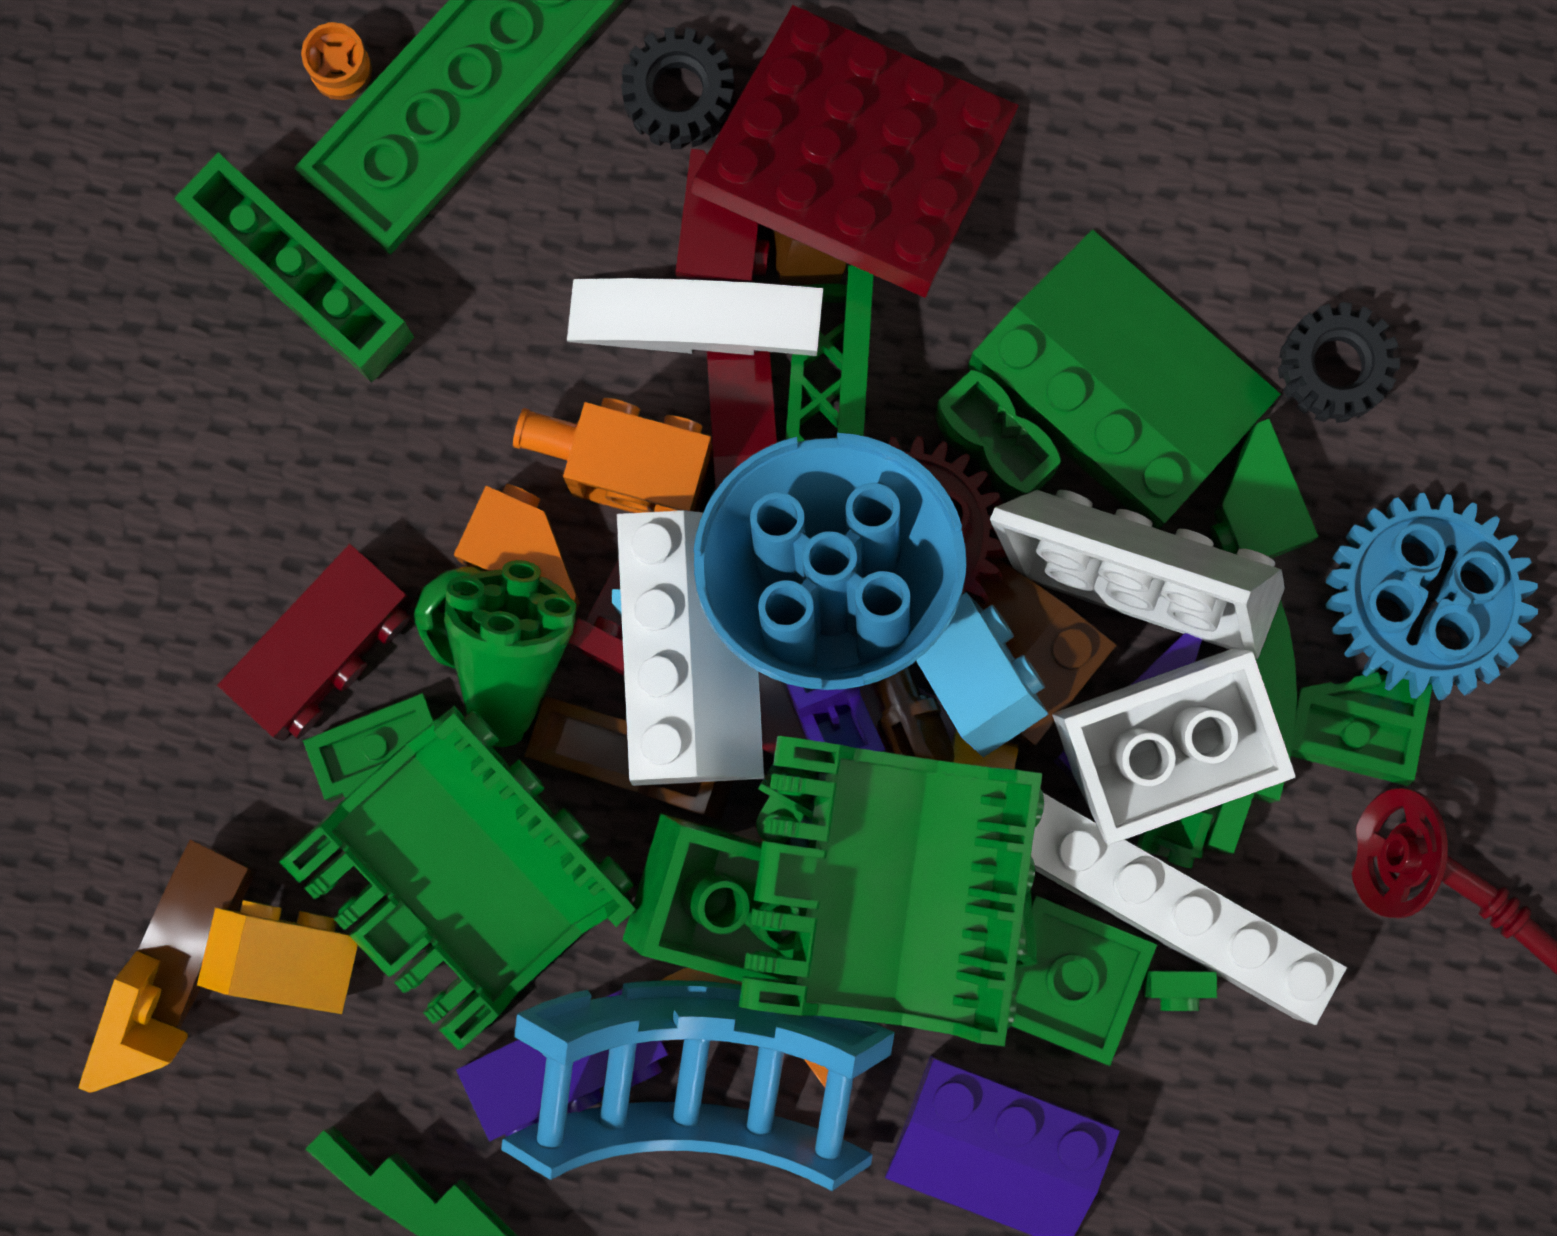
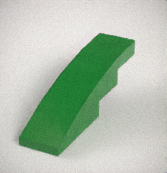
M334 1126L324 1129L305 1149L356 1195L418 1236H518L462 1179L455 1183L442 1197L398 1153L388 1157L376 1169Z

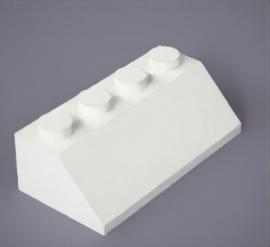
M682 510L617 514L629 780L633 786L764 779L758 671L738 658L717 636L702 609L696 589L694 543L702 512Z

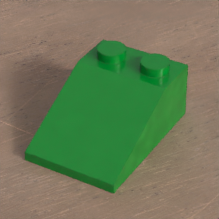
M661 814L635 896L634 905L636 910L629 916L622 940L642 956L742 982L743 976L789 981L790 975L760 972L744 968L746 953L765 951L776 953L778 956L793 958L796 931L784 929L781 932L760 929L757 925L750 924L752 909L799 914L800 907L754 901L762 843Z

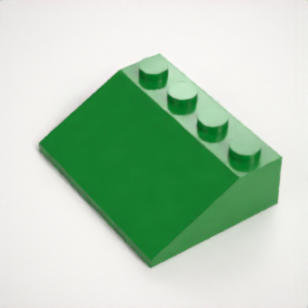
M1093 229L1014 306L972 352L968 364L970 370L985 374L1001 386L1017 412L1026 420L1042 429L1061 451L1129 511L1136 512L1151 520L1153 523L1152 527L1160 529L1281 395Z

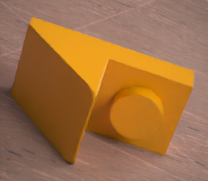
M136 951L114 979L78 1087L79 1089L92 1093L160 1069L172 1062L188 1039V1033L151 1018L161 994V988L152 985L160 960Z

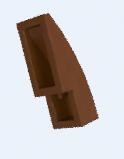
M544 696L524 756L531 760L718 821L722 819L734 780L633 786L629 780L627 721Z
M189 840L138 949V952L160 960L152 985L161 988V994L151 1018L178 1029L181 1028L201 989V986H198L197 983L215 907L237 911L258 870L202 841Z

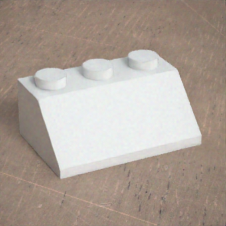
M1233 648L1052 713L1073 776L1107 845L1296 777L1252 651Z

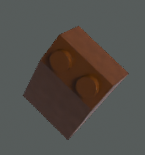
M991 559L990 562L1000 570L1003 578L1001 582L983 580L980 585L986 592L989 602L987 604L975 602L983 610L991 605L998 610L1014 635L1012 639L1005 643L1015 659L1024 655L1045 685V688L1036 694L1048 715L1014 737L1025 748L1030 750L1036 746L1055 722L1052 713L1066 709L1117 645L1069 606L1000 559Z

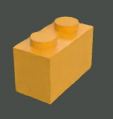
M247 900L242 901L240 912L215 907L198 978V986L229 996L342 1014L358 945L349 934L335 931L337 922L333 917L299 911L297 923L279 920L282 908Z

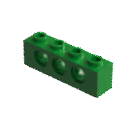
M219 152L174 198L197 225L371 383L415 338L402 318Z

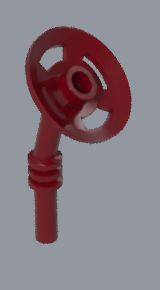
M1396 788L1380 794L1366 807L1355 828L1358 850L1351 875L1360 899L1371 911L1387 918L1400 919L1412 916L1430 902L1441 882H1443L1479 906L1478 914L1483 919L1491 917L1489 924L1494 929L1502 926L1500 932L1502 936L1506 939L1513 936L1557 975V941L1530 918L1531 909L1527 906L1519 908L1521 901L1516 896L1508 899L1510 891L1503 886L1497 889L1447 855L1448 841L1445 824L1439 810L1427 796L1415 790ZM1404 808L1406 822L1396 826L1388 838L1379 834L1386 819L1398 809ZM1425 815L1430 821L1432 827L1425 821ZM1373 857H1377L1380 876L1386 886L1390 888L1386 894L1377 882ZM1430 874L1431 878L1425 888L1416 897L1407 901L1411 887L1420 885Z

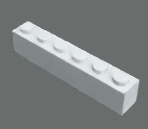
M1043 793L1044 811L1041 821L1034 830L1031 852L1035 863V871L1206 969L1217 972L1218 976L1292 1018L1317 1025L1347 967L1128 841L1121 840L1107 845L1095 822Z

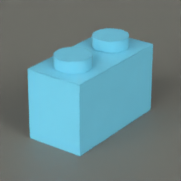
M966 592L961 596L957 610L947 629L937 642L916 661L960 736L982 757H985L1048 715L1036 694L1044 689L1045 685L1024 655L1015 659L1005 643L1012 639L1014 635L998 610L993 605L983 610Z

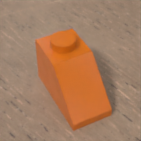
M506 484L502 492L485 486L454 553L456 559L461 564L482 568L486 571L502 569L504 564L514 560L534 563L540 568L541 577L551 580L566 590L570 598L576 603L577 611L580 601L552 526L545 512L537 508L541 499L511 484Z

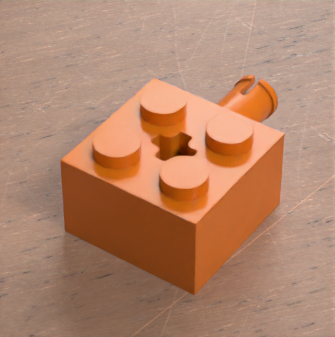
M603 398L601 406L584 402L577 424L523 408L518 418L513 438V446L515 448H524L567 460L563 478L573 497L631 513L682 510L699 512L713 463L711 436L701 434L703 427L701 424L673 415H666L663 423L638 417L640 408L611 398Z

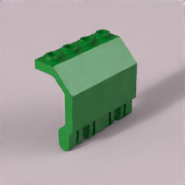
M453 706L404 744L340 802L317 826L294 845L279 862L298 882H301L338 848L343 850L306 885L305 890L314 899L320 895H325L339 882V879L353 866L356 867L370 884L340 907L334 920L343 930L358 920L384 895L388 897L362 920L349 936L388 977L399 971L429 942L432 944L403 970L394 983L403 993L408 992L410 989H415L442 961L457 974L458 977L444 990L438 992L428 1002L426 1009H424L423 1014L433 1024L447 1015L450 1010L475 989V992L459 1005L438 1028L457 1050H460L490 1025L521 989L584 932L607 918L617 927L636 908L632 897L627 893L635 884L625 871L610 856H607L600 863L583 845L590 838L588 832L564 807L556 815L538 797L545 789L544 785L520 759L510 766L498 754L493 746L500 741V738L478 713L473 710L464 717Z
M777 736L774 766L819 772L818 780L772 774L770 789L777 790L779 794L799 797L802 794L815 795L816 797L812 824L802 823L796 818L783 816L765 819L764 833L809 839V846L803 847L762 841L754 901L800 907L799 914L752 909L750 924L757 925L760 929L781 932L783 929L796 931L793 958L782 957L776 953L765 951L746 953L745 969L790 975L789 981L743 976L739 1007L798 1016H825L901 1025L951 1034L980 1044L1005 1046L1007 1029L1012 1026L1016 1015V997L1012 991L1016 962L1020 960L1026 942L1025 928L1022 924L1025 895L1030 891L1035 877V863L1031 856L1034 830L1041 821L1044 811V795L1040 789L1042 774L931 760L839 744Z

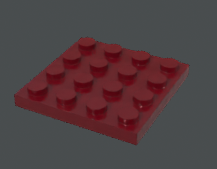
M792 5L696 173L691 193L926 298L1012 124L1019 105Z

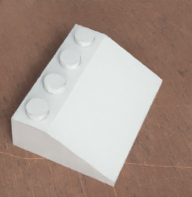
M1035 490L994 508L990 521L1012 568L1035 584L1182 634L1188 633L1203 641L1227 649L1238 648L1252 651L1254 657L1258 659L1285 589L1282 569L1274 567V560L1268 556L1249 549H1239L1237 555L1214 548L1213 541L1208 537L1187 529H1178L1174 535L1153 528L1151 520L1133 511L1118 509L1115 515L1092 508L1093 503L1087 498L1067 490H1058L1055 496Z

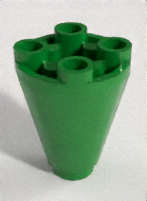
M523 560L509 561L504 564L502 569L479 572L468 577H456L448 582L446 589L444 622L466 713L468 715L474 710L500 738V741L494 747H508L522 740L524 732L528 730L534 720L574 631L576 603L570 598L566 590L551 580L541 577V570L537 565Z

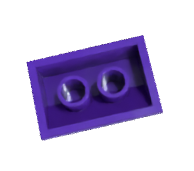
M930 1056L885 1178L1032 1236H1075L1098 1192L1120 1130L1109 1124Z

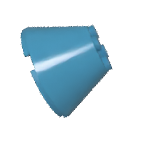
M837 433V438L814 439L797 442V437L773 444L752 455L737 466L716 489L705 507L695 536L694 576L696 589L702 609L717 636L730 651L758 672L772 679L804 688L834 690L860 687L883 680L910 666L923 656L947 629L957 610L965 583L967 562L962 524L958 512L943 486L929 470L903 451L887 443L854 434Z

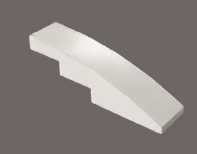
M573 279L567 342L691 354L692 350L754 355V350L817 356L823 288L687 279Z

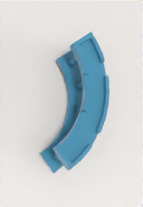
M679 980L631 982L623 984L622 995L591 1000V994L588 990L570 993L545 1001L517 1014L514 1037L538 1050L546 1057L539 1123L503 1138L501 1150L550 1180L569 1170L614 1156L652 1151H696L736 1156L769 1164L807 1178L813 1183L833 1191L871 1165L873 1154L843 1140L853 1080L856 1076L891 1055L895 1032L874 1022L825 1016H798L739 1007L741 985L731 983ZM684 1039L675 1102L629 1103L637 1043ZM710 1041H725L759 1047L749 1110L701 1104ZM609 1049L602 1107L589 1108L581 1112L576 1111L567 1114L573 1062ZM784 1053L806 1059L828 1069L818 1129L774 1116Z

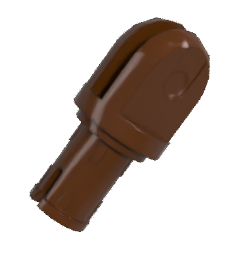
M910 666L890 677L874 682L885 709L881 713L882 718L878 721V726L882 736L886 737L892 753L954 763V750L940 716L941 708L936 698L921 695Z

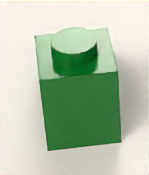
M1270 419L1257 423L1247 434L1213 513L1217 524L1210 526V533L1214 546L1217 549L1236 555L1239 549H1249L1262 553L1272 559L1306 546L1318 537Z

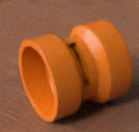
M335 22L321 24L308 33L303 41L301 57L306 71L311 76L312 82L320 93L335 100L355 98L362 93L371 81L372 65L364 44L357 33L345 24ZM341 71L343 72L342 74H333V73H331V72H341Z

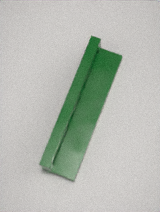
M849 265L847 285H797L801 287L823 288L822 302L846 303L845 321L826 336L819 331L817 356L792 354L786 440L797 437V442L805 441L799 434L800 426L819 411L838 429L837 433L864 436L873 274ZM844 337L843 354H841L834 344ZM824 353L841 370V378L820 394L803 376L805 367ZM803 392L811 402L801 410ZM838 395H840L839 413L830 404Z

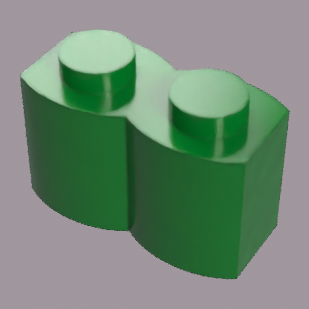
M971 370L939 399L935 418L942 435L958 452L963 455L967 453L972 459L978 460L981 471H986L992 482L990 486L994 491L999 492L1000 496L1004 499L1011 501L1039 490L1055 475L1061 463L1055 445L1037 425L1016 416L1010 398L1001 386L990 377Z

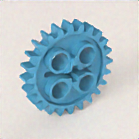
M1419 493L1412 502L1409 512L1399 497L1394 498L1387 507V517L1377 509H1372L1364 519L1367 529L1354 525L1345 536L1352 547L1340 546L1332 558L1345 568L1332 570L1326 578L1328 585L1342 590V592L1331 596L1325 604L1328 610L1344 612V617L1331 629L1332 633L1338 635L1352 634L1355 640L1344 652L1345 656H1356L1364 652L1369 657L1362 673L1366 677L1373 674L1380 667L1388 671L1385 689L1389 691L1402 679L1409 680L1411 698L1417 699L1424 692L1428 683H1431L1437 699L1444 700L1451 693L1454 681L1464 696L1468 695L1477 688L1476 676L1488 685L1500 676L1497 664L1508 668L1519 658L1511 645L1523 646L1532 636L1526 628L1518 624L1530 622L1538 614L1537 608L1521 602L1522 599L1529 597L1538 589L1537 583L1519 580L1518 576L1532 562L1530 558L1511 559L1508 551L1516 544L1518 537L1512 535L1498 540L1493 535L1500 521L1497 516L1489 519L1483 525L1475 522L1477 504L1474 502L1466 507L1461 514L1453 512L1451 495L1446 494L1436 509H1431L1425 493ZM1410 542L1420 546L1427 555V566L1419 567L1409 563L1402 554L1401 544ZM1446 548H1452L1455 550L1456 556L1435 595V601L1438 604L1425 617L1419 631L1417 644L1410 645L1406 638L1428 597V591L1425 588L1437 576L1444 560ZM1468 570L1479 575L1485 584V594L1473 593L1465 588L1461 582L1460 572ZM1386 598L1398 604L1402 610V622H1391L1383 618L1377 610L1376 599ZM1443 625L1456 631L1460 637L1461 649L1452 650L1443 646L1436 637V626Z

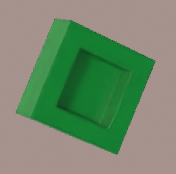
M1147 971L1144 978V997L1160 998L1161 1011H1200L1199 998H1217V972Z

